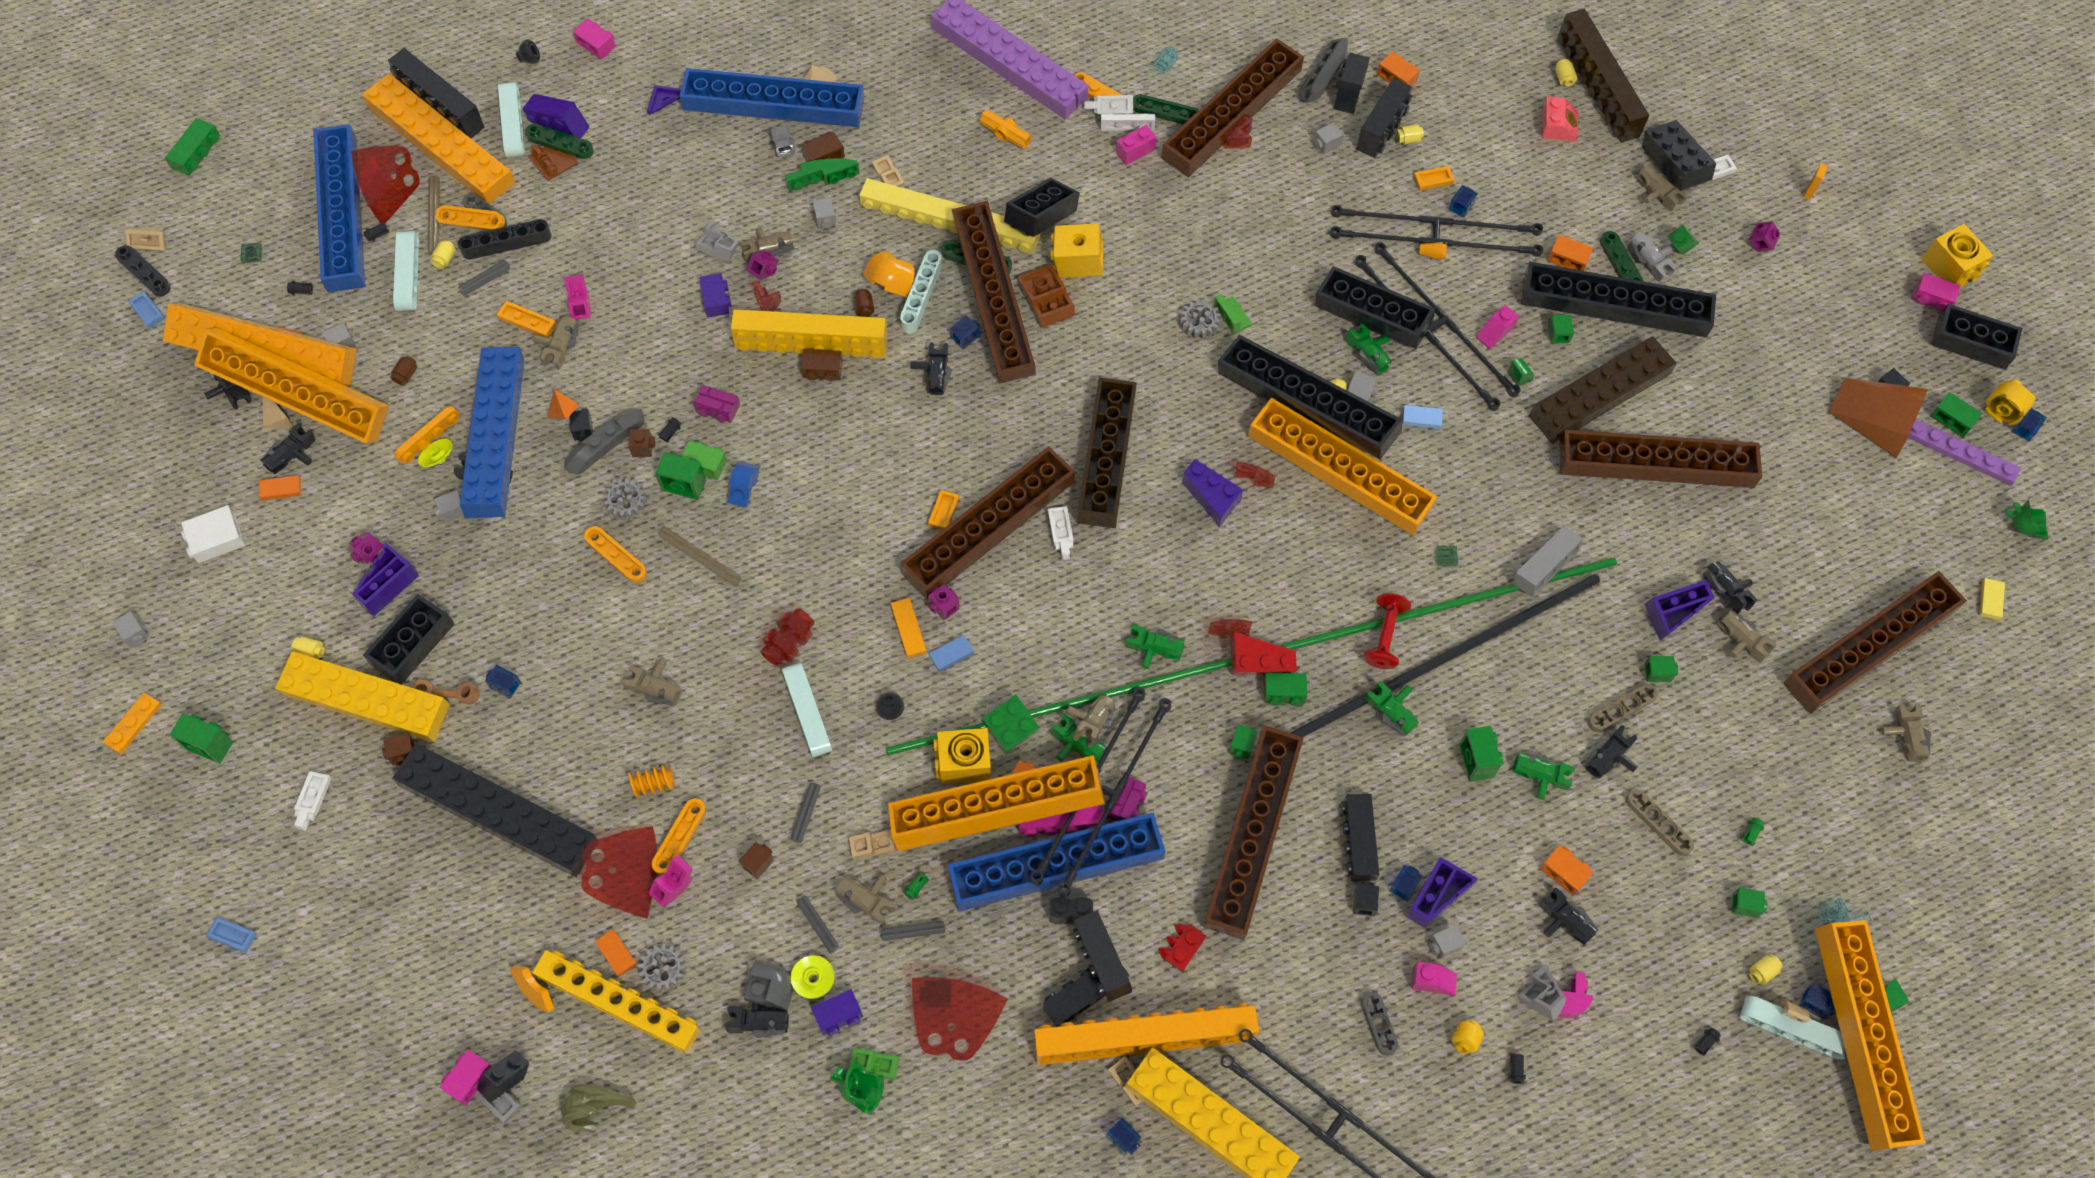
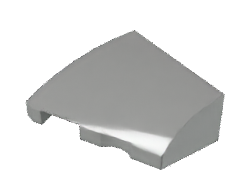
M711 220L705 227L703 236L696 242L695 249L729 263L739 242L734 237L729 236L725 229L719 230L716 228L717 222Z
M1544 964L1532 975L1533 982L1519 994V999L1554 1022L1561 1013L1566 998L1562 990L1559 989L1556 979L1551 975L1548 965Z

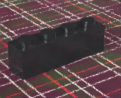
M1346 794L1344 801H1341V814H1345L1342 829L1343 834H1347L1344 850L1345 854H1349V862L1346 863L1347 875H1351V881H1376L1380 874L1372 794Z
M1098 910L1075 919L1074 924L1076 928L1073 929L1076 941H1081L1083 944L1080 949L1084 959L1089 958L1091 962L1088 967L1092 977L1097 976L1099 983H1096L1100 995H1105L1107 1001L1110 1002L1132 993L1129 978Z
M1089 968L1080 974L1079 979L1068 981L1062 986L1063 990L1057 994L1053 992L1044 999L1043 1009L1056 1027H1061L1060 1024L1071 1021L1105 997V995H1100L1096 983H1099L1097 976L1092 977Z

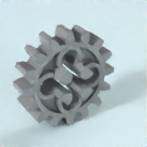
M1197 299L1196 304L1190 301L1189 307L1184 306L1180 315V324L1183 325V331L1188 330L1187 335L1193 333L1195 338L1201 335L1202 339H1204L1205 334L1211 337L1212 331L1217 332L1218 327H1220L1221 314L1218 313V307L1213 308V303L1207 305L1206 300L1200 303Z
M628 478L625 479V482L618 479V484L612 482V488H606L607 494L603 495L605 500L603 503L608 513H613L614 518L620 515L622 520L626 516L632 519V514L634 513L639 516L638 510H644V504L647 503V494L643 490L642 484H637L636 480L630 483ZM621 490H624L627 496V500L630 506L627 509L624 503L623 496L621 494Z
M665 943L662 944L660 949L657 945H654V951L652 952L647 949V957H640L643 964H638V968L643 970L638 973L640 978H644L643 984L645 986L649 984V988L652 991L657 987L659 992H662L663 987L671 991L670 985L672 984L677 987V979L683 980L684 977L681 972L686 971V967L682 965L686 961L684 957L680 958L682 955L680 950L675 952L673 945L667 949ZM658 955H662L661 961L665 965L664 971L669 976L666 981H662L663 975L659 970L660 965L656 960ZM672 961L676 962L674 967H670ZM650 969H655L653 974H648Z

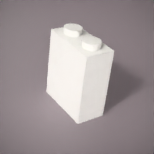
M229 505L181 522L183 527L181 535L184 541L188 543L186 551L189 557L194 558L198 563L245 546L235 513Z

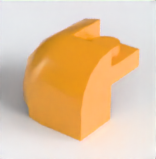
M880 252L870 258L863 275L871 284L878 283L884 287L885 291L908 297L914 280V267L911 263L896 259L890 252Z

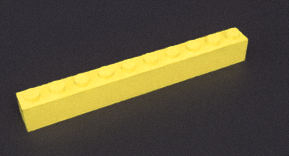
M869 178L866 179L859 195L860 204L866 209L879 210L884 214L890 213L902 219L908 218L920 224L932 225L938 229L944 228L952 233H957L952 209L967 206ZM992 213L998 238L1002 246L1034 254L1040 234L1035 237L1028 236L1024 232L1012 228L1005 223V216Z

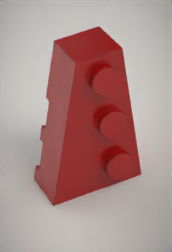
M1237 632L1230 635L1232 675H1262L1266 673H1294L1297 671L1295 650Z

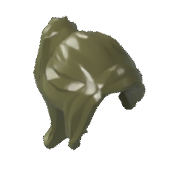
M578 1084L570 1088V1096L562 1104V1123L569 1130L595 1133L597 1130L596 1125L586 1123L590 1115L598 1112V1108L620 1105L634 1109L636 1101L628 1095L605 1087Z

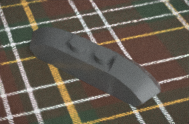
M1340 38L1329 42L1299 89L1300 97L1304 101L1313 102L1324 94L1333 75L1343 63L1347 52L1348 38Z
M629 409L619 413L586 438L565 460V470L579 475L629 436L630 429H638L643 425L645 420L642 409Z

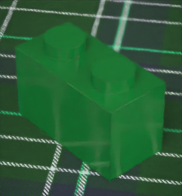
M1949 392L1930 417L1964 438L1983 413Z
M1265 674L1264 703L1274 706L1281 705L1282 703H1290L1292 706L1305 704L1307 699V674Z

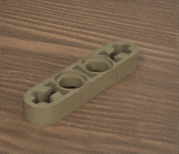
M1645 684L1595 712L1589 718V728L1594 732L1600 733L1655 701L1658 696L1657 689L1651 684ZM1645 692H1651L1652 695L1650 697L1646 696L1642 700L1640 699ZM1626 700H1634L1636 708L1628 707ZM1609 710H1618L1620 713V717H1612L1609 713ZM1604 716L1606 717V720H1604L1601 725L1594 724L1595 720L1599 721L1603 719Z
M1633 790L1626 798L1628 807L1675 853L1680 856H1686L1694 849L1693 840L1641 790ZM1639 797L1640 801L1635 804L1633 802L1634 798ZM1647 804L1648 806L1642 811L1641 808ZM1647 811H1654L1657 814V819H1649ZM1666 825L1671 827L1673 834H1664L1662 827ZM1678 834L1679 837L1673 842L1672 839ZM1681 843H1687L1686 848L1681 849L1679 847Z

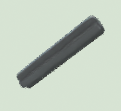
M506 260L501 261L458 287L459 291L463 296H466L510 270V265Z
M809 784L791 836L792 841L796 843H802L820 792L818 784Z
M806 896L799 898L797 905L828 952L835 951L839 947L838 943Z
M941 920L883 928L881 934L883 941L940 934L945 932V924Z

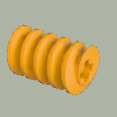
M669 764V770H666L661 765L660 772L653 767L652 774L647 769H644L643 776H641L639 771H636L635 777L630 772L628 773L630 787L636 797H640L641 791L645 796L648 795L649 789L653 794H656L657 788L661 792H665L666 785L669 790L674 788V774L671 764Z

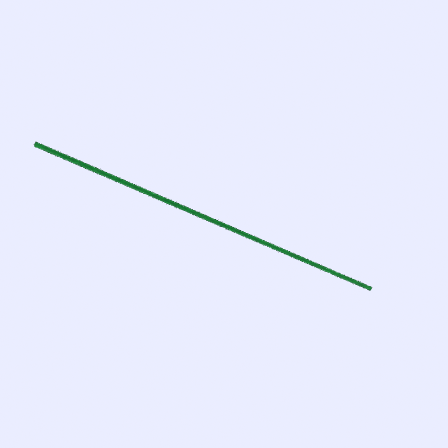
M1616 558L1560 571L1548 583L1617 565ZM1511 584L1397 614L1396 623L1521 589ZM1384 618L1278 646L1294 650L1382 627ZM1231 658L1028 711L1033 718L1068 709L1069 706L1076 707L1094 702L1099 696L1110 698L1133 692L1138 687L1145 689L1231 666ZM979 723L956 730L981 729L986 727L983 723ZM933 735L887 747V755L934 744V739H938V736Z

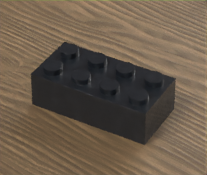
M1395 78L1392 79L1361 127L1356 150L1373 158H1376L1378 153H1383L1386 147L1385 142L1391 140L1394 128L1398 129L1402 121L1401 117L1406 116L1410 109L1408 105L1413 97L1411 95L1412 86Z
M1677 120L1645 130L1642 143L1643 149L1680 191L1713 179L1716 162Z
M1049 178L1007 202L1004 222L1028 236L1035 237L1075 213L1080 192L1053 178Z
M1947 304L1938 316L1931 345L2006 370L2016 358L2023 328Z
M417 594L367 649L363 657L369 665L395 683L402 685L454 626V622L449 614Z

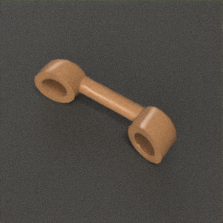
M418 680L411 687L440 697L458 698L467 705L474 704L480 696L479 688L470 682L463 683L458 690L436 689L432 683L426 680Z

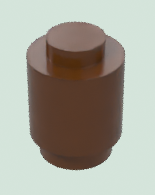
M867 289L857 290L854 295L856 314L860 317H869L875 311L872 294Z
M409 356L400 357L391 371L392 375L390 378L392 381L402 386L408 383L418 368L416 361Z

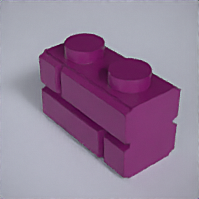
M704 385L701 386L694 401L695 410L700 416L715 417L717 421L722 423L725 421L732 422L740 406L738 396Z
M1129 777L1127 779L1128 783L1112 812H1109L1107 817L1115 821L1137 817L1140 812L1137 809L1139 803L1144 804L1148 792L1145 791V783Z

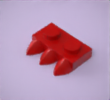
M1175 924V930L1180 937L1166 936L1167 942L1172 949L1161 947L1158 948V951L1166 962L1183 972L1206 939V935L1190 924L1188 926L1185 924Z

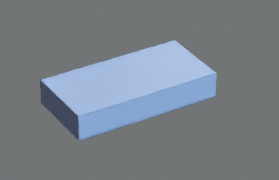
M1404 405L1403 425L1441 429L1443 409Z

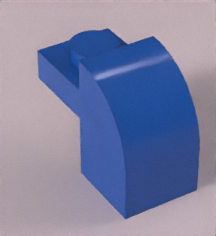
M745 462L736 464L729 480L728 486H730L727 503L745 508L748 507L751 489L757 484L760 466Z

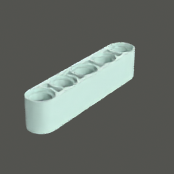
M517 82L498 84L505 156L508 158L525 155Z
M417 231L396 233L393 303L396 311L416 310L419 252Z
M937 250L926 252L900 316L901 328L907 334L914 333L918 329L942 269L941 254Z
M799 662L781 668L812 758L831 752L832 748L802 663Z
M1755 996L1745 997L1740 1014V1019L1743 1021H1747L1806 1047H1811V1049L1833 1058L1845 1059L1846 1050L1841 1031L1812 1019L1807 1023L1798 1022L1782 1015L1783 1008Z

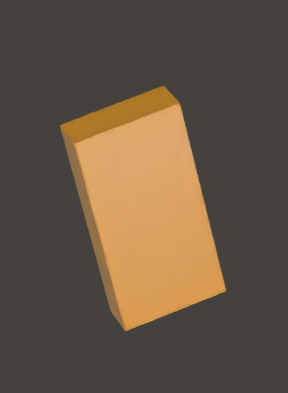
M1820 164L1807 187L1804 198L1811 200L1823 180L1828 165Z
M1449 166L1414 173V179L1419 191L1454 184V177Z
M940 490L928 526L943 530L950 524L959 501L958 494Z

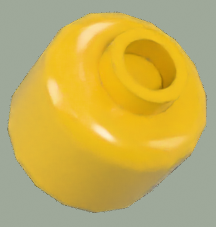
M1473 1020L1461 1021L1457 1024L1452 1035V1043L1456 1050L1462 1054L1475 1053L1483 1041V1030Z

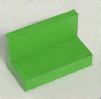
M1222 294L1215 296L1214 308L1218 307V313L1221 314V318L1232 334L1252 325L1233 296L1227 299Z

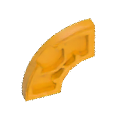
M515 965L510 968L516 984L533 1005L547 1013L554 1009L548 989L542 987L535 980L528 967Z

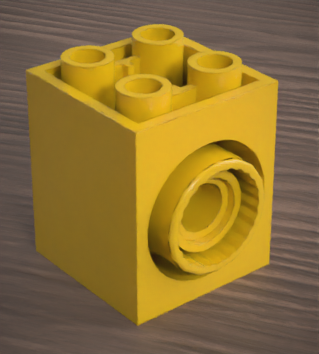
M1100 224L1055 226V233L1051 235L1052 245H1054V249H1051V259L1054 260L1053 265L1055 271L1058 272V276L1060 278L1103 276V239Z
M1962 224L1936 238L1921 260L1938 278L1961 285V289L1968 281L1974 282L1982 276L1981 272L1990 265L1989 261L1994 255L1965 224Z
M988 728L937 732L938 739H934L936 777L941 779V785L976 783L991 779Z

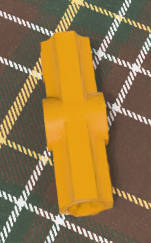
M985 110L979 119L980 124L993 131L998 139L1004 142L1008 140L1021 149H1026L1032 140V135L1018 128L1014 120L1009 117L1003 119L992 111Z

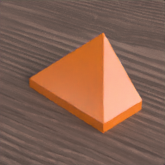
M554 389L547 417L550 419H568L579 405Z

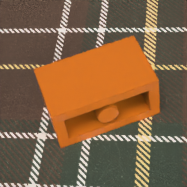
M1393 51L1379 63L1377 75L1388 83L1395 78L1410 86L1417 82L1420 70L1415 65L1410 64Z
M1558 235L1548 262L1564 268L1584 271L1593 247Z
M1561 845L1555 849L1540 867L1544 873L1572 896L1579 891L1594 873L1585 862L1576 859L1568 848Z

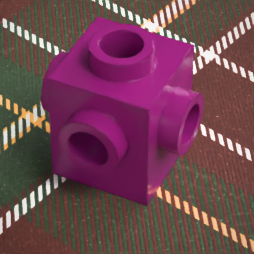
M1773 221L1756 223L1749 241L1757 252L1774 250L1781 233Z
M763 250L752 255L746 271L762 280L776 273V266L779 260L771 252Z
M362 532L349 542L350 546L347 550L351 553L350 557L354 561L368 564L378 557V552L382 549L383 545L371 533Z
M945 584L934 588L928 595V607L934 614L937 613L943 621L959 610V600L953 589H948Z

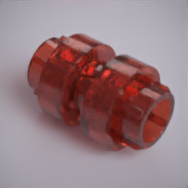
M796 608L792 614L785 612L776 622L779 629H770L762 639L765 646L760 653L767 661L777 667L783 661L791 662L799 653L796 646L798 644L805 646L813 636L810 629L815 622L806 612L799 608Z

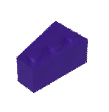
M1440 857L1410 909L1407 918L1426 928L1472 888L1478 878Z

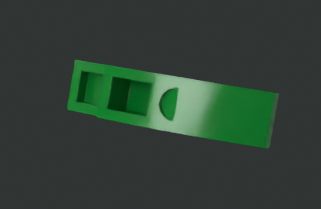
M840 158L809 161L799 164L800 171L785 175V180L789 191L799 190L804 186L817 184L822 180L825 185L836 184L840 180L853 178L858 175L859 165L855 160Z

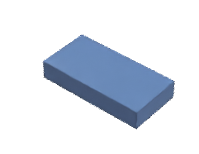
M145 291L128 301L149 329L165 319Z
M965 635L932 651L929 653V657L938 672L973 655L974 650Z
M217 917L206 937L247 953L257 933Z

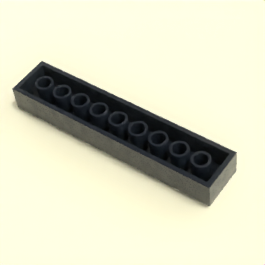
M1529 261L1524 274L1521 305L1707 338L1714 326L1716 294Z
M1240 334L1218 360L1220 375L1267 400H1270V398L1275 399L1340 439L1379 460L1382 459L1402 432L1401 418Z
M417 743L392 778L399 787L575 878H577L599 842L595 834Z

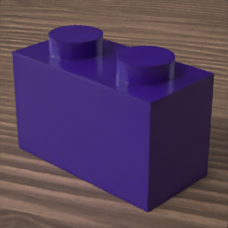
M722 273L699 277L707 318L729 314L728 307H731L732 304L730 295L726 296V291H729L727 280H723Z
M852 989L811 1007L823 1036L826 1034L832 1036L840 1031L839 1028L848 1025V1027L854 1026L863 1018L862 1011Z

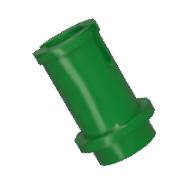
M1755 817L1747 822L1748 827L1741 838L1746 844L1751 842V846L1755 845L1760 831L1764 830V822Z
M918 872L911 883L904 887L903 893L911 900L918 898V893L929 881V878L925 875L922 881L919 882L924 875L922 872Z

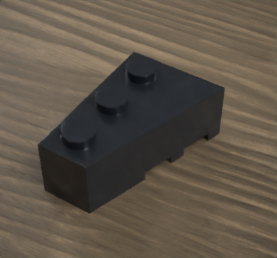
M1349 53L1348 59L1344 58L1335 86L1338 88L1334 110L1350 114L1355 113L1370 57Z

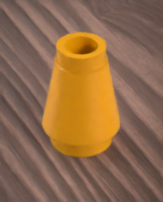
M1437 242L1420 245L1419 255L1440 261L1441 259H1446L1447 244Z

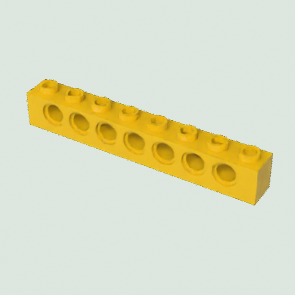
M545 950L532 972L537 979L688 1054L700 1033L695 1020L689 1017L683 1019L677 1016V1011L669 1007L663 1009L658 1006L659 1003L649 997L645 1000L639 997V992L631 988L628 990L621 988V984L610 978L609 981L603 979V975L596 970L591 969L589 972L583 969L584 965L576 960L571 962L565 960V956L556 950L553 953ZM559 968H566L565 973L563 975L556 976V972ZM577 978H585L581 985H575ZM603 986L602 993L594 995L595 988ZM616 996H622V1001L619 1004H612ZM641 1005L639 1013H631L634 1006ZM654 1015H660L659 1022L655 1024L650 1023ZM672 1025H680L676 1033H669Z

